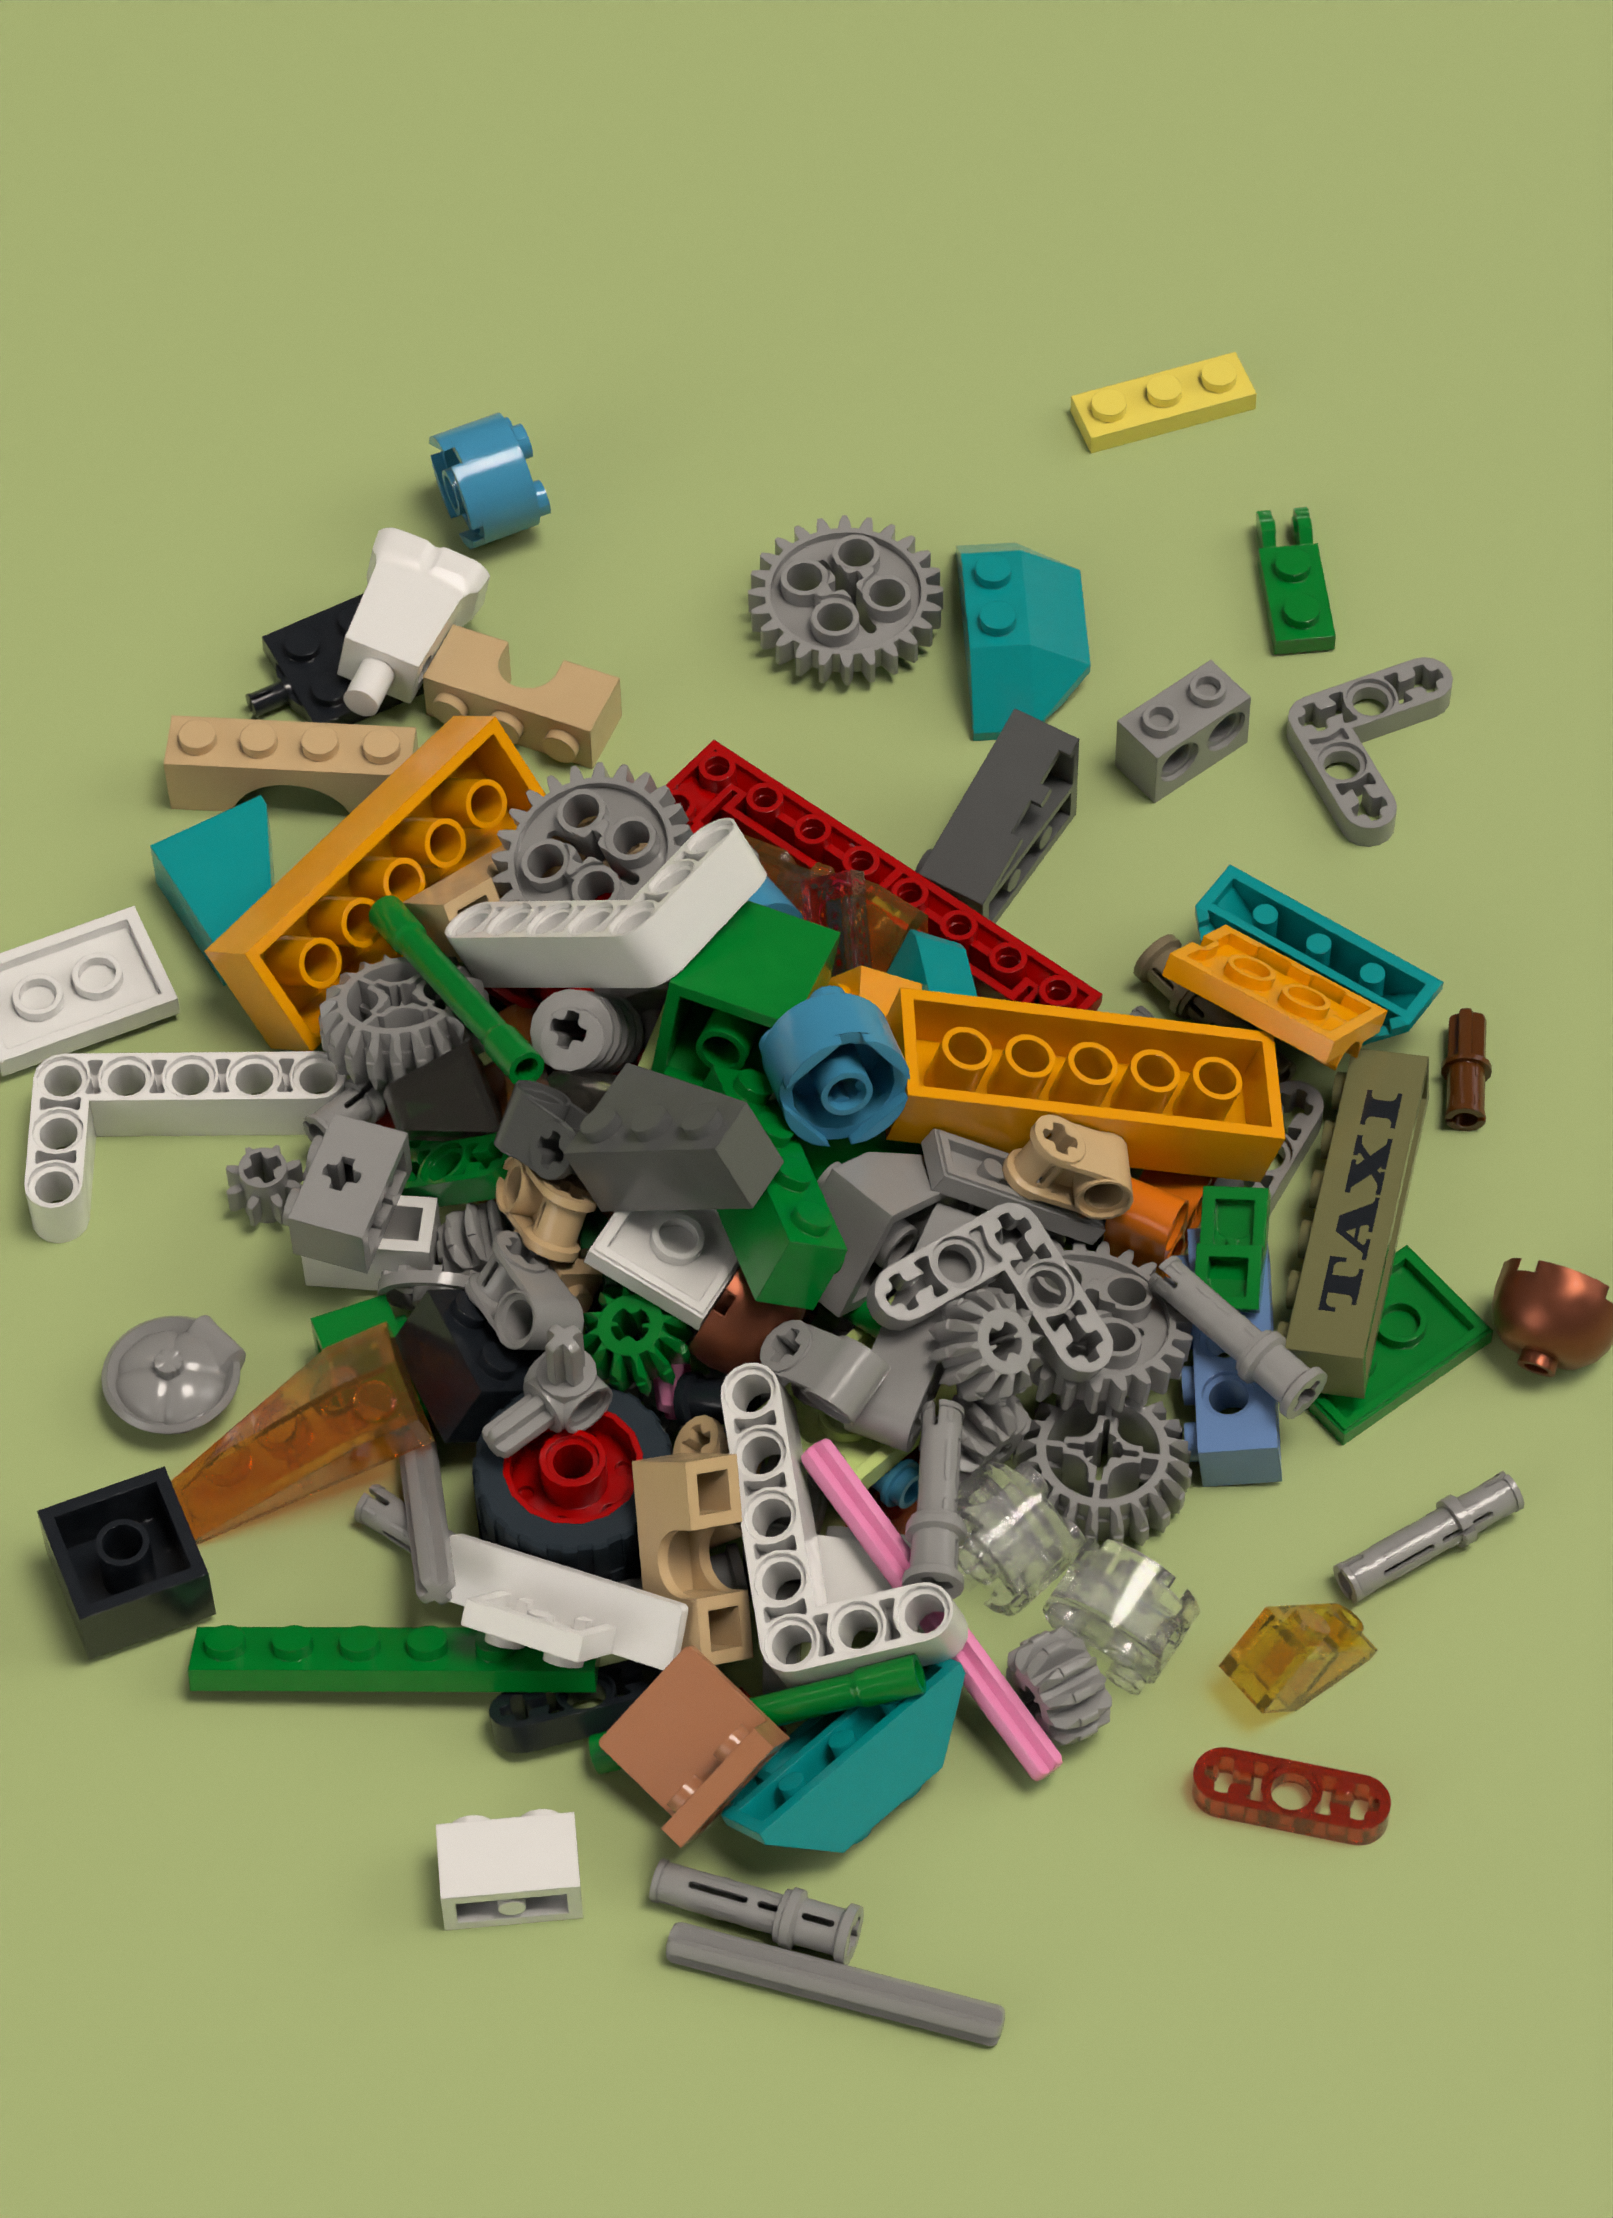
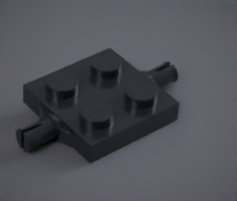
M363 594L262 636L263 651L276 671L277 682L245 695L248 707L255 718L286 704L301 715L306 722L355 724L371 717L356 714L346 706L344 694L352 680L337 674L344 639ZM423 684L421 685L415 697L424 694ZM386 694L376 714L402 704L404 701Z

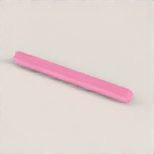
M827 1438L816 1442L801 1455L802 1465L891 1587H902V1576L905 1570L910 1568V1547L833 1442ZM932 1612L920 1621L919 1625L925 1633H929L941 1625L944 1612ZM968 1628V1638L963 1649L955 1657L951 1658L961 1663L966 1673L963 1682L964 1687L1031 1779L1039 1781L1046 1778L1063 1763L1062 1755Z

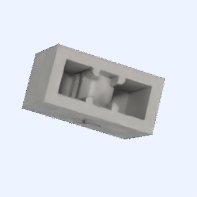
M334 1113L325 1135H316L310 1145L306 1160L307 1176L301 1189L294 1187L290 1191L284 1206L283 1224L289 1226L293 1254L367 1274L412 1171L408 1133Z

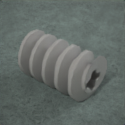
M575 989L555 992L542 1001L532 1017L530 1028L533 1048L542 1056L544 1063L556 1070L598 1074L619 1072L626 1063L632 1064L643 1048L645 1034L641 1016L629 1001L615 994Z

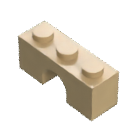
M453 624L423 675L426 715L435 717L444 724L453 716H496L513 744L545 753L559 762H572L593 769L622 717L620 678L564 660L556 675L546 684L535 688L516 687L510 684L512 679L509 643Z
M678 1453L632 1461L642 1589L685 1603L688 1606V1616L681 1651L683 1648L693 1645L714 1665L754 1658L748 1590L731 1589L720 1582L714 1573L709 1555L710 1540L717 1526L742 1522L737 1454Z

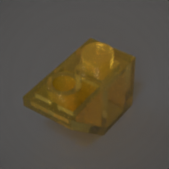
M1340 1604L1266 1606L1219 1664V1667L1262 1714L1299 1710L1365 1664L1378 1649L1362 1633L1364 1626L1360 1619L1352 1611Z

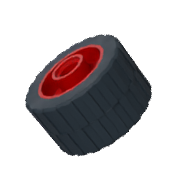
M606 1384L612 1390V1401L602 1417L584 1431L577 1430L576 1433L572 1434L563 1430L560 1433H556L548 1428L509 1458L497 1457L489 1449L481 1432L476 1444V1457L473 1458L472 1464L480 1539L615 1582L641 1576L632 1461L673 1454L669 1435L662 1429L661 1420L652 1410H648L642 1405L641 1400L631 1393L621 1392ZM524 1392L511 1399V1403L505 1408L499 1409L489 1422L525 1397Z

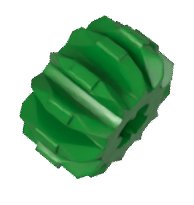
M622 1286L621 1289L622 1296L616 1299L600 1292L598 1302L603 1311L583 1313L584 1327L588 1332L583 1336L584 1351L589 1353L595 1361L597 1376L602 1381L609 1379L613 1389L625 1392L636 1382L640 1393L648 1397L652 1388L651 1380L660 1377L662 1381L674 1385L675 1374L671 1365L690 1364L691 1353L685 1343L694 1339L693 1327L625 1286ZM638 1335L640 1340L635 1341L632 1337Z

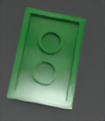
M1406 1245L1395 1253L1364 1399L1320 1393L1307 1409L1342 1445H1345L1492 1342L1493 1330Z

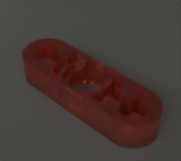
M1218 1747L1205 1752L1199 1757L1194 1766L1192 1781L1193 1799L1203 1812L1213 1817L1351 1845L1371 1844L1381 1838L1388 1827L1391 1809L1390 1794L1379 1780L1368 1775L1228 1747ZM1219 1773L1232 1775L1233 1784L1229 1786L1227 1793L1214 1790V1782L1219 1778ZM1254 1778L1262 1779L1259 1801L1251 1800ZM1296 1783L1308 1791L1311 1800L1300 1809L1289 1810L1279 1806L1273 1800L1271 1793L1281 1784ZM1323 1791L1332 1793L1328 1815L1320 1814ZM1354 1800L1368 1802V1811L1365 1813L1363 1820H1356L1350 1817V1809L1354 1804Z

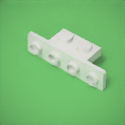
M463 1533L449 1537L456 1583L454 1588L451 1589L452 1599L449 1602L464 1606L461 1625L484 1632V1640L488 1644L506 1649H523L527 1646L543 1651V1660L545 1662L565 1668H581L584 1661L614 1654L664 1670L681 1652L688 1616V1606L685 1603Z

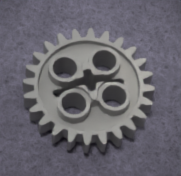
M842 515L838 528L830 529L822 518L817 519V532L809 534L798 525L794 527L795 542L791 543L777 537L775 539V555L761 553L760 570H753L751 572V589L748 590L751 628L753 632H760L762 649L776 647V663L779 665L795 658L796 675L798 676L805 674L811 667L817 668L820 683H825L832 672H840L844 685H850L854 672L862 671L870 683L875 682L876 668L883 666L888 672L895 675L898 673V657L900 656L907 661L915 663L918 660V645L931 647L932 630L940 629L943 587L940 586V569L930 567L931 553L928 550L915 553V537L912 535L898 542L895 541V525L893 524L885 527L880 533L874 532L872 518L869 517L863 521L859 529L851 528L847 515Z
M597 762L592 777L584 779L579 768L572 766L570 783L562 786L558 779L550 775L547 777L550 793L543 797L530 789L526 792L527 798L532 805L528 812L520 809H510L509 814L517 828L516 830H499L497 833L506 850L492 854V860L498 871L501 872L492 879L498 892L503 896L499 901L595 900L604 893H612L608 900H631L693 835L690 826L686 825L689 819L680 803L675 804L676 801L666 785L657 788L650 773L645 772L634 781L628 765L622 764L614 777L610 778L604 764ZM597 816L590 825L577 828L578 824L584 819ZM560 836L569 841L570 844L552 839V837ZM639 843H648L642 851L627 855L633 846ZM578 852L586 857L584 861H582ZM605 859L607 860L611 868L603 864V861ZM554 866H562L555 875L542 878V875L548 869ZM618 876L622 878L625 877L629 880L636 881L638 883L635 885H630L619 879Z
M1052 1239L1109 1329L1113 1339V1354L1106 1366L1092 1379L1084 1382H1072L1060 1377L1051 1368L1037 1344L1034 1345L1033 1351L1044 1363L1035 1372L1030 1373L1032 1383L1038 1386L1036 1400L1041 1402L1052 1393L1060 1395V1404L1063 1410H1068L1075 1399L1084 1400L1089 1413L1095 1414L1099 1401L1107 1400L1116 1412H1122L1126 1396L1144 1406L1147 1404L1150 1390L1164 1395L1167 1392L1169 1379L1179 1380L1183 1364L1188 1360L1193 1338L1190 1335L1193 1323L1159 1294L1149 1289L1148 1282L1156 1271L1157 1264L1150 1262L1140 1267L1133 1265L1134 1251L1131 1249L1123 1252L1118 1258L1111 1256L1107 1241H1102L1096 1252L1087 1251L1085 1243L1076 1239L1074 1240L1072 1250H1064L1055 1239ZM1033 1254L1026 1262L1022 1259L1014 1268L1015 1272L1020 1275L1032 1262L1039 1260L1036 1254ZM1041 1276L1029 1280L1028 1293L1035 1304L1043 1308L1059 1306L1061 1293L1053 1280ZM996 1280L988 1284V1288H984L985 1291L992 1290L994 1295L1003 1292ZM1068 1310L1056 1323L1050 1324L1051 1329L1056 1331L1063 1323L1067 1325L1075 1315L1071 1310ZM1073 1339V1342L1066 1349L1072 1358L1083 1355L1087 1359L1093 1347L1088 1340L1078 1343Z

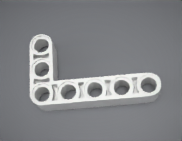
M723 818L705 825L694 833L631 900L482 902L459 913L447 925L444 933L472 977L483 981L484 988H650L665 983L683 970L761 887L766 880L767 873L734 819Z
M327 1052L73 1053L53 1055L45 1059L36 1068L33 1077L24 1182L33 1229L39 1237L53 1243L70 1242L81 1236L87 1229L90 1220L96 1137L307 1135L303 1127L304 1118L309 1114H313L343 1092L347 1075L338 1074L335 1064L328 1061ZM262 1092L261 1094L251 1095L253 1093ZM60 1147H67V1148H64V1149L56 1150L57 1148H60ZM57 1200H64V1201L59 1202V1203H51V1202L57 1201Z
M745 1363L734 1368L726 1376L721 1386V1403L729 1453L737 1454L742 1522L740 1523L760 1650L766 1663L788 1688L848 1674L858 1667L913 1653L919 1657L922 1667L944 1662L955 1657L963 1649L967 1641L968 1624L951 1596L939 1585L931 1582L915 1583L828 1604L807 1473L801 1462L803 1449L794 1401L776 1374L768 1366L759 1363ZM762 1393H771L768 1403L762 1409L755 1412H746L749 1402L755 1396ZM771 1455H781L778 1465L772 1471L765 1474H756L757 1467L764 1458ZM780 1517H791L788 1528L782 1534L775 1537H766V1531L774 1520ZM792 1579H801V1585L792 1597L786 1600H776V1594L785 1582ZM932 1612H944L943 1621L935 1630L929 1633L917 1632L920 1621L926 1615ZM867 1627L878 1628L875 1639L868 1646L861 1649L851 1648L852 1641L860 1630ZM803 1642L812 1643L811 1650L804 1660L796 1664H786V1657L795 1645Z

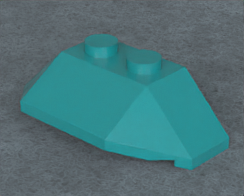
M1018 543L956 546L973 741L997 740L1014 709H1018L1046 722V719L1068 699L1090 673L1091 663L1081 572L1079 569Z
M1231 864L1195 905V917L1200 943L1204 935L1226 924L1386 1009L1388 1012L1380 1032L1364 1041L1362 1046L1409 1032L1443 989L1444 982Z
M949 1659L944 1662L923 1666L926 1680L925 1694L869 1708L855 1707L805 1721L788 1736L790 1739L731 1801V1804L724 1808L721 1816L726 1825L765 1845L844 1853L852 1845L864 1840L876 1824L902 1802L914 1797L920 1791L922 1785L943 1767L966 1674L961 1663Z

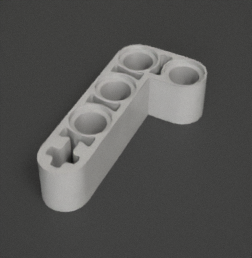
M940 1203L937 1204L926 1223L915 1251L978 1216ZM1002 1228L995 1235L1001 1245H1003ZM950 1250L939 1254L938 1267L946 1279L952 1282L969 1280L971 1266L963 1254ZM921 1276L912 1286L901 1291L897 1290L891 1306L902 1303L908 1309V1303L918 1291L927 1287L923 1277ZM941 1311L919 1324L902 1331L881 1327L872 1351L884 1359L891 1370L854 1425L844 1424L845 1431L907 1453L911 1451L922 1429L921 1408L926 1402L934 1401L944 1372L942 1362L928 1358L940 1346L939 1342L928 1330L934 1327L937 1322L943 1321Z

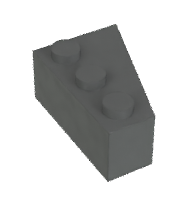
M1014 709L934 848L924 853L915 871L996 924L1076 815L1079 738L1018 709Z
M630 1063L625 1064L595 1109L583 1119L580 1130L563 1153L601 1212L751 1209L755 1206L784 1163V1160L747 1102Z

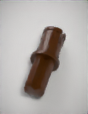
M1462 1008L1458 1014L1451 1015L1449 1018L1448 1057L1442 1062L1441 1074L1447 1080L1446 1124L1452 1129L1459 1131L1477 1130L1485 1124V1082L1491 1077L1492 1065L1486 1059L1487 1020L1482 1013L1473 1012L1471 1008Z

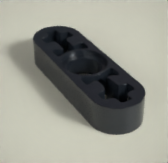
M625 1660L599 1667L596 1692H503L491 1702L489 1707L494 1741L502 1750L519 1754L588 1738L592 1734L608 1731L663 1670L632 1660ZM586 1699L603 1700L601 1704L590 1708L580 1709L572 1707L575 1703Z

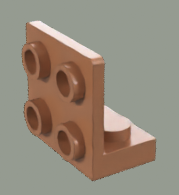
M689 1645L683 1648L600 1738L599 1745L672 1816L661 1829L682 1848L705 1831L790 1738L695 1646Z

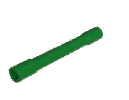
M388 895L378 899L371 906L368 916L369 922L395 952L403 955L482 1043L486 1054L514 1085L518 1080H538L544 1070L542 1056L514 1026L506 1023L427 935L422 923L398 897Z
M913 1653L858 1667L848 1674L749 1699L779 1727L855 1707L869 1708L925 1694L926 1680L920 1659ZM607 1731L589 1736L591 1760L595 1770L600 1775L622 1769L599 1745L600 1738Z

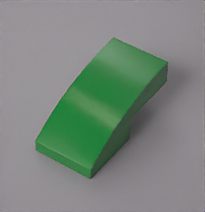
M1203 1186L1200 1243L1196 1245L1195 1274L1237 1311L1260 1313L1268 1243L1269 1188Z

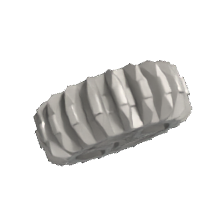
M384 954L381 962L375 964L360 962L359 972L340 974L339 985L327 988L326 1001L319 1005L321 1014L318 1018L322 1048L327 1052L328 1061L335 1064L338 1074L350 1075L354 1084H364L371 1081L375 1090H381L388 1084L397 1085L400 1091H403L408 1084L421 1083L427 1087L429 1080L436 1077L447 1080L451 1079L453 1068L465 1069L471 1067L472 1056L485 1052L482 1043L404 956L391 959ZM448 957L489 1003L488 992L484 990L483 981L473 978L466 966L459 965L456 957Z
M1056 1395V1406L1041 1401L1038 1408L1035 1409V1420H1032L1029 1432L1024 1436V1440L1019 1442L1013 1452L1012 1463L1016 1467L1013 1471V1486L1016 1489V1493H1021V1506L1024 1509L1025 1515L1037 1514V1525L1040 1527L1041 1534L1059 1527V1540L1062 1542L1063 1547L1075 1537L1084 1539V1545L1089 1554L1096 1548L1098 1541H1109L1112 1549L1118 1554L1123 1547V1539L1125 1537L1132 1538L1143 1547L1145 1541L1149 1538V1528L1164 1533L1166 1527L1170 1524V1514L1180 1513L1185 1502V1492L1191 1486L1192 1470L1189 1468L1191 1451H1188V1441L1182 1440L1183 1429L1179 1419L1166 1420L1167 1410L1164 1408L1163 1401L1145 1407L1136 1403L1129 1396L1125 1397L1122 1412H1116L1107 1400L1099 1401L1095 1414L1089 1413L1084 1400L1075 1399L1068 1410L1062 1409L1060 1395ZM1107 1453V1466L1103 1468L1102 1479L1097 1481V1467L1101 1466L1102 1455Z

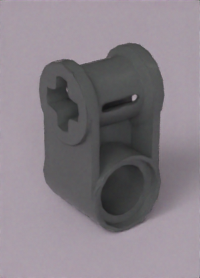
M518 1080L514 1085L496 1134L494 1145L506 1155L521 1161L541 1178L561 1180L569 1174L578 1177L563 1153L580 1130L581 1122L588 1114L574 1105L564 1093L555 1088L535 1081Z

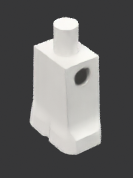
M392 527L383 528L378 531L366 576L368 585L345 636L337 672L338 675L352 680L344 694V702L351 711L362 716L375 715L386 694L409 704L412 702L423 684V675L452 625L464 626L474 618L484 604L490 579L486 568L474 559L445 547H435L424 538Z

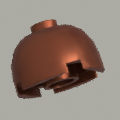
M1511 1258L1504 1261L1495 1285L1492 1301L1494 1326L1502 1342L1509 1349L1520 1355L1517 1361L1520 1367L1537 1375L1554 1377L1557 1368L1564 1370L1582 1368L1597 1362L1610 1350L1613 1345V1303L1605 1299L1609 1290L1608 1285L1579 1271L1551 1262L1539 1260L1535 1272L1518 1270L1522 1258Z
M740 1266L723 1295L690 1343L689 1351L697 1357V1360L726 1375L734 1368L745 1363L762 1364L760 1351L765 1338L783 1322L802 1320L806 1309L755 1301Z

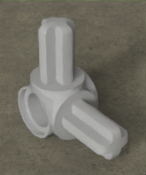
M555 1324L548 1329L545 1352L536 1359L524 1378L523 1391L525 1397L486 1424L482 1430V1436L489 1449L497 1457L509 1458L548 1428L556 1433L566 1430L568 1433L574 1434L577 1430L584 1431L602 1417L612 1401L613 1393L597 1376L595 1361L589 1353L584 1351L583 1333L580 1328L571 1325L564 1329L560 1325Z

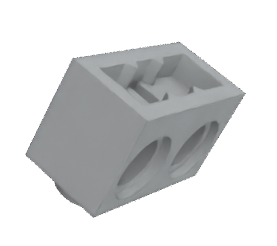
M1209 660L1117 720L1115 766L1153 803L1158 802L1248 742L1251 697L1212 660Z

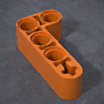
M1147 1169L1143 1170L1138 1180L1131 1177L1134 1201L1130 1209L1120 1216L1106 1219L1104 1241L1109 1243L1110 1255L1118 1258L1123 1252L1131 1249L1134 1251L1133 1265L1140 1267L1146 1263L1155 1262L1157 1264L1155 1273L1162 1278L1165 1276L1171 1278L1158 1266L1171 1256L1184 1255L1188 1248L1187 1229L1198 1228L1201 1223L1203 1186H1213L1217 1178Z

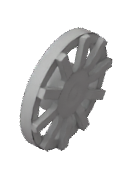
M433 1264V1270H419L409 1265H398L397 1272L387 1270L381 1272L377 1294L378 1296L385 1294L389 1304L392 1306L413 1311L427 1290L465 1289V1284L473 1273L478 1272L473 1270L460 1273L445 1272L443 1265ZM396 1289H404V1293Z

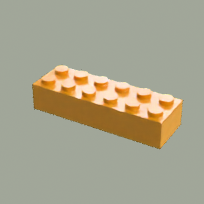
M453 716L204 951L271 1049L314 1051L322 1043L318 1019L319 1015H321L319 1005L326 1001V989L333 985H339L340 974L346 972L357 973L359 972L360 962L375 964L382 961L384 954L391 959L403 957V955L394 951L369 922L370 908L378 899L392 895L404 902L500 847L502 843L497 836L498 831L506 829L516 830L517 828L509 814L510 809L529 811L532 807L526 795L529 789L543 797L546 795L496 716Z
M900 987L886 1016V1020L909 1067L910 1079H908L905 1089L908 1097L907 1102L899 1117L885 1129L886 1140L921 1144L930 1131L935 1128L1010 1154L1015 1149L1023 1148L1030 1140L1031 1127L1041 1116L1050 1114L1060 1116L1078 1125L1098 1131L1114 1133L1122 1137L1127 1143L1130 1168L1261 1182L1286 1139L1274 1036L1266 1031Z

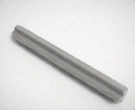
M684 1922L674 1924L666 1944V1958L671 1963L987 2046L997 2044L1004 2027L1005 2009L998 2004Z

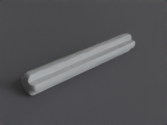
M410 1419L400 1426L401 1435L397 1438L416 1594L425 1604L436 1601L440 1605H444L452 1599L451 1589L454 1588L456 1583L436 1435L433 1426L429 1422L424 1421L416 1424Z

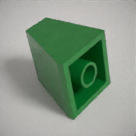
M747 900L684 969L671 978L651 1071L700 1087L703 1085L712 1066L735 1070L752 1069L766 1075L759 1049L761 1037L773 1027L785 1012L809 999L811 994L817 989L828 986L841 932Z

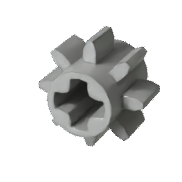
M275 1145L272 1149L265 1147L256 1149L245 1148L246 1154L240 1160L239 1166L227 1165L226 1167L228 1186L230 1187L227 1190L229 1208L231 1211L245 1208L251 1226H256L259 1222L273 1223L278 1221L280 1224H283L284 1206L290 1191L294 1187L300 1189L302 1187V1184H300L303 1181L302 1164L300 1160H292L286 1163L279 1145Z

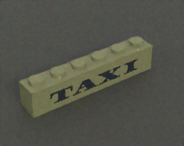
M1361 1048L1357 1058L1350 1057L1347 1073L1336 1072L1332 1109L1338 1110L1336 1121H1325L1321 1139L1320 1153L1322 1159H1327L1325 1171L1315 1169L1313 1172L1309 1207L1316 1209L1313 1220L1303 1219L1299 1233L1298 1258L1304 1259L1302 1271L1291 1270L1288 1280L1286 1308L1293 1310L1290 1322L1280 1321L1277 1331L1285 1337V1347L1309 1368L1320 1367L1328 1375L1327 1382L1321 1391L1323 1394L1360 1399L1365 1397L1429 1101V1056Z

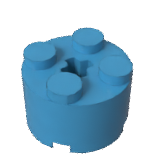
M497 412L429 437V444L441 450V452L430 455L441 496L451 519L460 515L463 516L469 530L459 533L469 549L537 526L540 523L541 516L551 513L550 502L545 488L540 480H532L526 463V459L533 457V450L527 432L521 423L513 426L508 417L504 418L502 414Z
M824 986L814 991L809 999L785 1012L773 1027L761 1037L759 1049L762 1055L765 1074L788 1126L804 1141L818 1146H830L828 1140L848 1138L851 1145L864 1142L887 1129L904 1110L908 1099L905 1089L907 1081L910 1079L909 1067L884 1014L871 1001L857 995L847 994L838 986Z

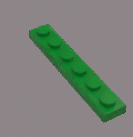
M221 1625L217 1627H197L188 1666L190 1691L596 1692L600 1657L584 1661L581 1668L559 1667L543 1660V1651L527 1646L523 1649L496 1647L485 1642L484 1632L468 1627H437L430 1625L421 1627H370L365 1625L353 1627H303L299 1625L285 1627H237Z

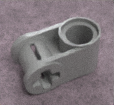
M501 1231L492 1242L494 1253L483 1270L473 1273L465 1284V1292L469 1300L483 1313L495 1330L500 1342L510 1349L545 1351L547 1331L551 1326L558 1324L565 1329L575 1325L583 1332V1309L578 1299L571 1294L552 1268L548 1259L529 1250L522 1243L518 1232Z
M801 1320L786 1321L774 1328L765 1338L760 1351L762 1365L768 1366L777 1377L789 1381L793 1395L804 1405L821 1410L832 1418L850 1426L854 1425L891 1370L884 1359L857 1340L844 1335H834L806 1324Z

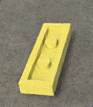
M1236 352L1073 395L1071 396L1070 412L1090 453H1095L1256 409L1257 393Z

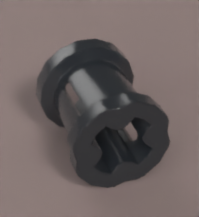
M699 1372L682 1374L677 1381L673 1401L675 1416L682 1428L688 1421L701 1415L712 1417L719 1421L721 1425H725L721 1403V1386L725 1378H706ZM760 1395L755 1396L749 1402L746 1412H755L761 1407Z

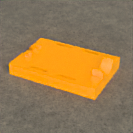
M1226 924L1204 935L1200 945L1191 942L1171 952L1162 973L1163 977L1314 1057V1060L1335 1071L1345 1052L1355 1058L1358 1057L1363 1042L1380 1032L1388 1012L1386 1009Z

